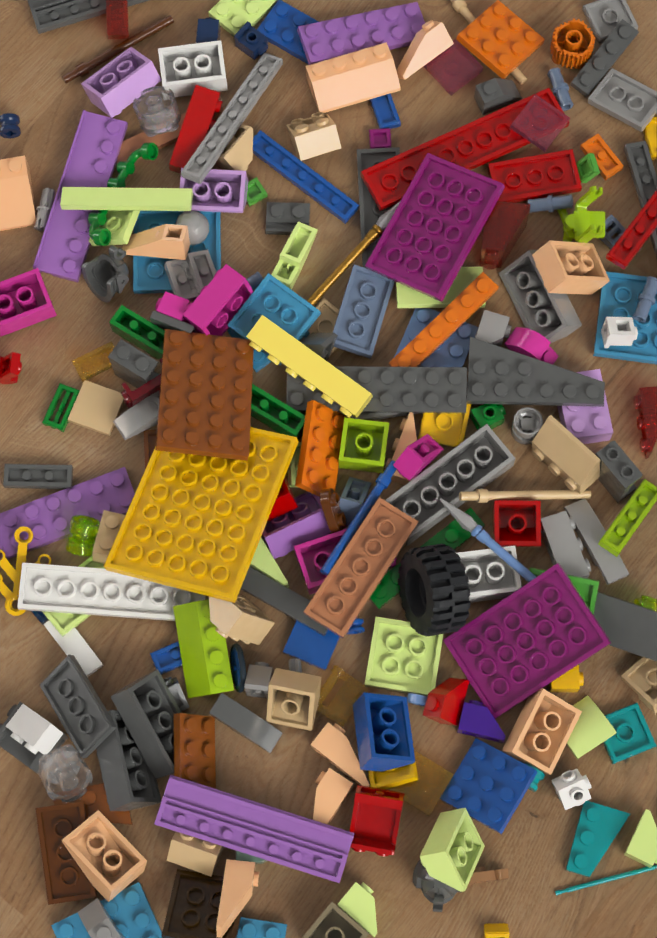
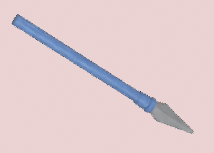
M440 498L442 504L463 529L471 532L473 537L476 536V539L488 546L525 580L530 582L536 578L532 572L491 538V535L484 529L482 530V526L477 525L471 516Z

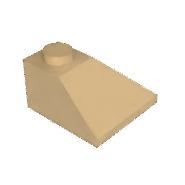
M240 126L215 165L222 170L246 171L248 169V165L253 160V128L251 126Z

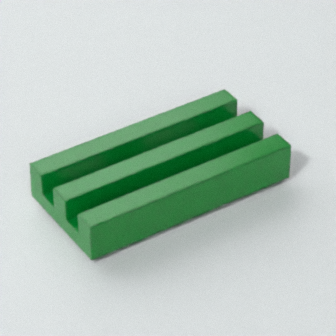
M60 383L43 419V425L64 432L68 424L67 419L80 390ZM63 390H65L66 394L52 422L50 421ZM73 393V396H72L71 401H70V403H69V405H68V408H67V410H66V412H65V414H64V417H63L61 423L58 424L59 421H60V418H61V416H62V414H63V412H64V409H65V407H66V405H67V403H68V400H69L71 394Z

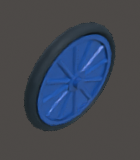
M234 643L230 652V667L234 687L237 692L241 693L244 691L246 681L245 660L241 646L238 643Z

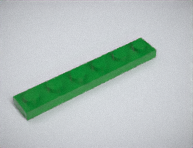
M471 507L464 512L471 516L477 525H481L482 528L485 527L483 521ZM455 519L420 547L446 544L456 550L470 539L472 535L471 532L463 529ZM401 563L384 575L369 598L378 610L399 594L398 578L400 574L398 572Z

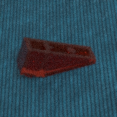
M106 0L108 39H129L127 0Z

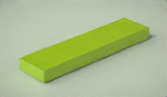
M646 479L641 482L603 535L598 545L618 557L656 503L657 487Z

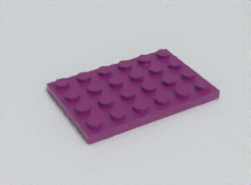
M427 153L365 267L442 302L505 188L504 184Z
M560 563L555 564L443 640L484 706L488 707L495 719L612 643Z

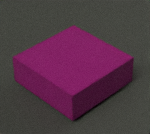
M390 128L369 129L370 149L392 148Z

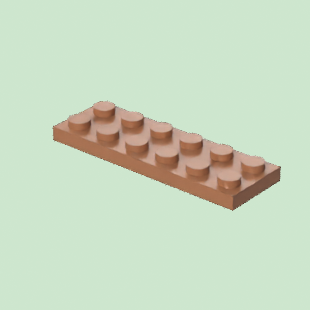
M379 497L303 613L343 639L419 521Z

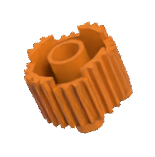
M573 18L568 23L564 22L563 25L560 24L559 27L554 29L550 50L555 64H562L561 67H570V69L572 67L581 69L585 66V62L587 63L591 58L595 36L593 31H590L591 28H587L588 25L584 23V20L580 21V19L575 20Z

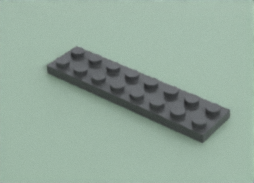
M334 366L372 394V399L362 412L466 413L467 367ZM287 373L286 404L298 412H306L307 402L315 400L333 409V411L340 412L341 406L335 402L332 405L321 398L323 393L319 390L311 391L303 385L305 380L299 376L295 379Z

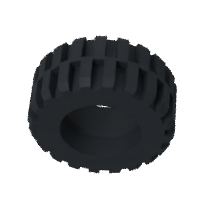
M446 544L411 548L403 555L404 557L401 559V566L398 572L400 574L398 585L400 586L401 605L403 610H405L406 619L410 621V626L412 629H415V632L425 637L460 630L469 617L468 609L471 605V601H469V596L471 595L468 587L469 580L465 574L464 564L460 561V556L455 553L453 548Z

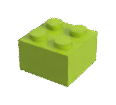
M344 417L339 468L384 473L389 423Z

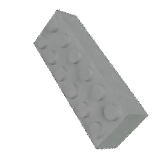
M488 424L385 500L419 521L405 543L406 546L410 545L451 514L442 504L440 498L459 508L466 502L459 500V492L484 489L514 466L516 458Z

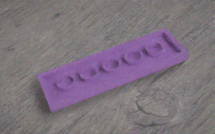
M418 2L298 26L297 32L307 61L311 65L386 42L390 50L410 46L416 33L423 29L422 25L425 24Z

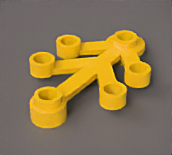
M25 526L19 527L14 534L15 540L18 542L16 569L6 559L5 552L0 550L3 555L2 560H0V566L14 582L12 592L3 582V576L0 574V592L6 598V611L13 616L22 615L26 611L15 609L12 606V602L18 600L22 563H26L27 547L33 540L32 530ZM25 531L28 533L27 540L20 539L21 532ZM42 554L38 557V561L35 562L36 564H41L40 559L46 556L49 559L48 564L51 565L52 559L49 555Z

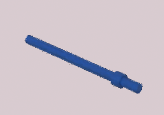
M392 460L384 473H380L376 479L375 487L321 568L320 572L326 576L329 574L382 491L388 488L392 481L391 477L396 471V468L393 466L395 461Z

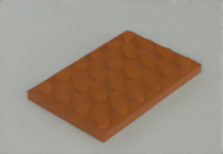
M165 329L155 450L248 461L254 349L249 345L251 342L249 339L209 334L206 336L201 333L192 332L190 334L185 331Z

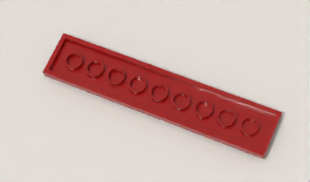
M547 88L361 171L360 176L381 211L402 200L427 153L472 170L566 128L570 122L550 88Z

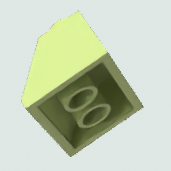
M466 808L441 812L420 854L421 863L426 868L429 876L460 892L466 891L485 847Z

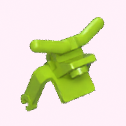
M597 186L590 187L589 191L576 202L573 214H568L566 209L557 210L563 223V241L572 242V239H575L579 243H588L593 238L605 237V212L587 211V207L599 196L603 195L602 187H599L598 190Z

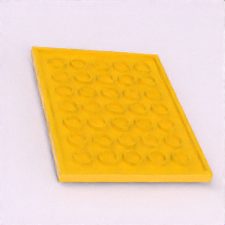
M250 427L248 461L157 451L154 449L106 559L104 568L107 571L235 603L298 445L297 437Z

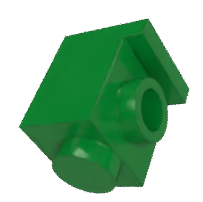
M483 404L476 409H471L469 417L477 431L486 424L491 429H494L504 423L506 411L502 404ZM491 411L493 416H487L486 413Z

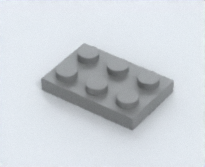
M611 68L589 96L588 104L642 132L657 113V91Z

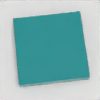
M638 702L605 715L617 732L603 742L612 765L657 746Z

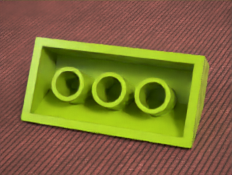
M209 599L173 606L188 698L234 691L226 638L217 633V627L210 622Z

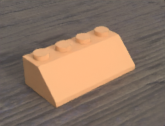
M387 42L305 66L307 82L319 112L326 113L401 90L394 60Z

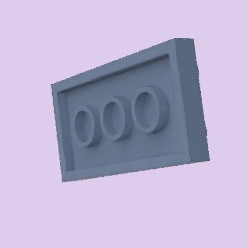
M353 265L332 332L338 335L333 347L371 359L395 281L367 268Z

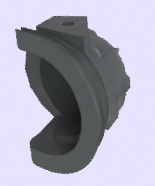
M114 245L110 246L109 255L102 254L81 266L82 274L88 287L103 302H110L115 292L120 294L129 281V270L123 260L126 251L122 248L118 249Z
M421 860L418 861L413 872V884L416 888H421L423 895L433 903L434 912H442L443 904L453 899L455 894L460 891L429 876Z

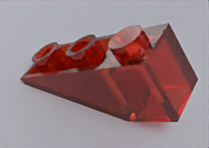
M657 386L639 388L636 396H634V407L639 411L637 428L642 432L640 450L645 453V459L650 457L657 441Z

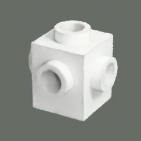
M577 768L566 771L561 776L551 780L565 810L574 806H580L585 801L592 799L588 790L592 788L587 776H582Z

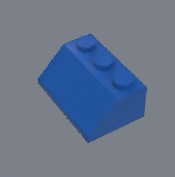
M364 692L353 704L360 770L382 772L413 764L415 762L407 697Z

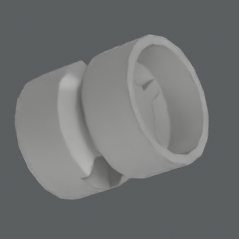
M530 407L517 411L511 428L515 441L525 445L532 443L543 424L542 415L539 411Z

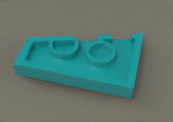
M585 801L582 804L566 871L590 877L630 816V813Z

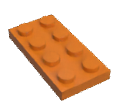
M315 400L307 402L295 486L320 497V492L323 489L332 488L334 492L336 490L345 416Z

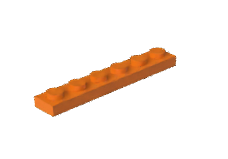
M482 272L389 362V366L419 367L499 289V286Z

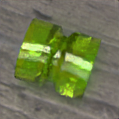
M73 516L69 526V532L72 534H69L67 537L66 550L78 556H92L100 521L89 516Z

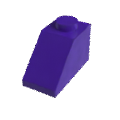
M469 700V703L464 702L457 733L503 744L505 734L488 707H484L482 702Z

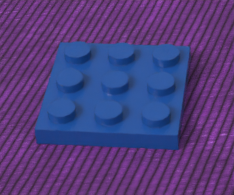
M476 738L440 799L455 809L466 808L471 818L502 834L538 772Z

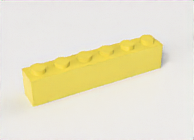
M263 315L246 336L251 341L249 345L259 353L261 350L268 353L267 358L277 366L279 363L287 367L285 372L295 379L297 376L305 380L303 385L313 392L315 389L323 393L321 398L331 405L335 402L341 406L339 411L349 418L352 415L358 418L373 397L365 388Z

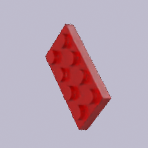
M573 149L488 164L490 178L503 183L505 186L496 206L528 201L529 199L546 198L548 195L558 196L581 192L582 190Z

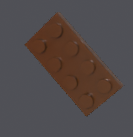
M84 800L35 808L48 905L96 898V888L90 883L62 843V840L87 820Z

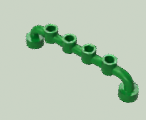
M144 143L141 148L136 149L130 154L127 161L118 162L117 171L119 175L117 178H110L107 182V187L125 188V180L129 174L134 173V164L137 159L142 157L144 160H155L157 158V145L155 143ZM109 210L91 212L88 216V221L91 224L89 236L98 246H107L111 242V232L107 228H99L105 225L107 221L106 214Z

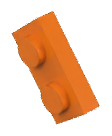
M596 134L580 145V149L585 155L588 153L595 155L600 174L604 180L623 170L624 165L599 134Z

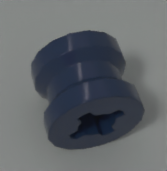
M13 113L0 115L1 137L11 139L20 136L21 130L18 127L20 117Z

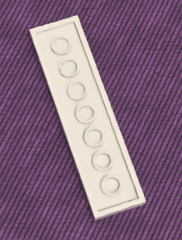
M22 563L17 608L18 610L175 621L173 606L205 600V595L107 571L103 568Z

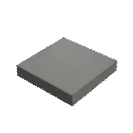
M597 0L583 5L582 10L599 44L607 39L622 19L638 30L639 26L626 0Z

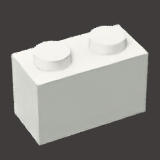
M24 704L21 705L6 725L13 732L11 737L20 744L26 741L27 743L24 747L35 755L39 751L47 756L64 734Z

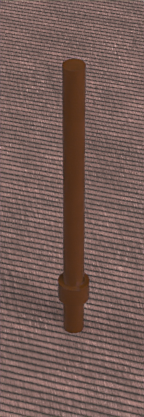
M169 15L90 61L76 65L75 69L63 75L62 79L67 84L79 76L83 77L89 74L91 69L173 24V18Z

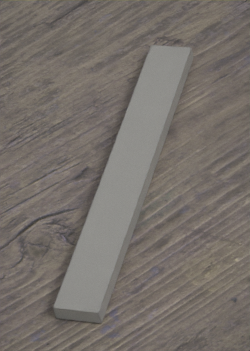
M263 53L181 171L183 178L198 184L203 182L283 65V59Z

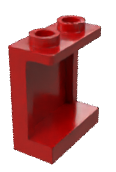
M357 785L350 832L354 833L350 846L352 850L356 852L371 851L384 857L394 855L405 793Z

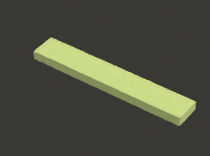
M63 187L60 206L62 210L191 211L193 190L192 188Z

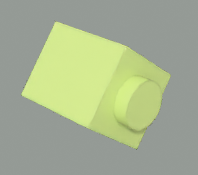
M646 809L624 855L651 868L654 863L657 864V827L651 811Z
M355 882L337 906L371 936L375 937L377 935L375 898L371 895L374 891L364 882L361 885Z

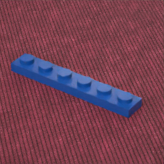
M260 130L253 137L254 155L346 224L357 212L359 205L264 132Z

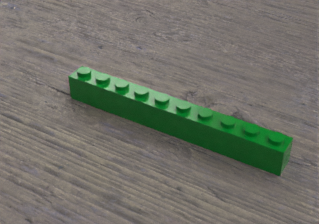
M121 305L109 322L112 332L160 360L163 356L165 331ZM252 384L251 416L280 434L297 437L299 442L303 436L305 415Z

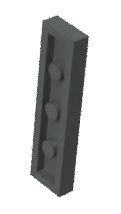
M622 19L570 85L587 98L635 39L639 31Z

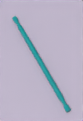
M653 865L651 868L643 867L563 890H556L555 894L557 896L565 892H572L655 870L657 865Z

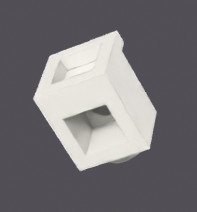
M606 317L601 329L604 348H609L610 345L632 346L633 341L637 339L638 330L634 326L632 317Z

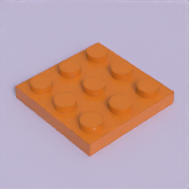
M499 0L462 30L456 38L458 42L502 79H505L534 53L545 40Z

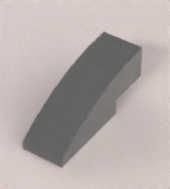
M221 693L209 712L210 716L269 753L272 752L283 734L274 726Z

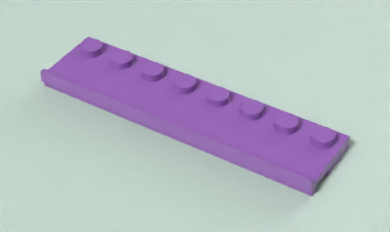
M83 110L33 269L38 268L40 273L44 272L55 277L79 282L82 272L81 266L85 263L90 247L89 227L91 224L88 221V216L91 212H98L99 210H62L60 206L62 188L107 187L108 180L112 178L128 127L126 121Z
M171 774L154 823L157 826L340 883L349 849L354 838L353 832Z

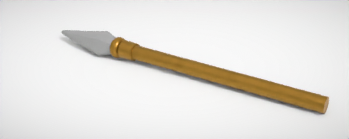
M400 202L379 217L377 223L372 226V229L365 235V238L311 295L307 302L314 306L379 235L383 234Z

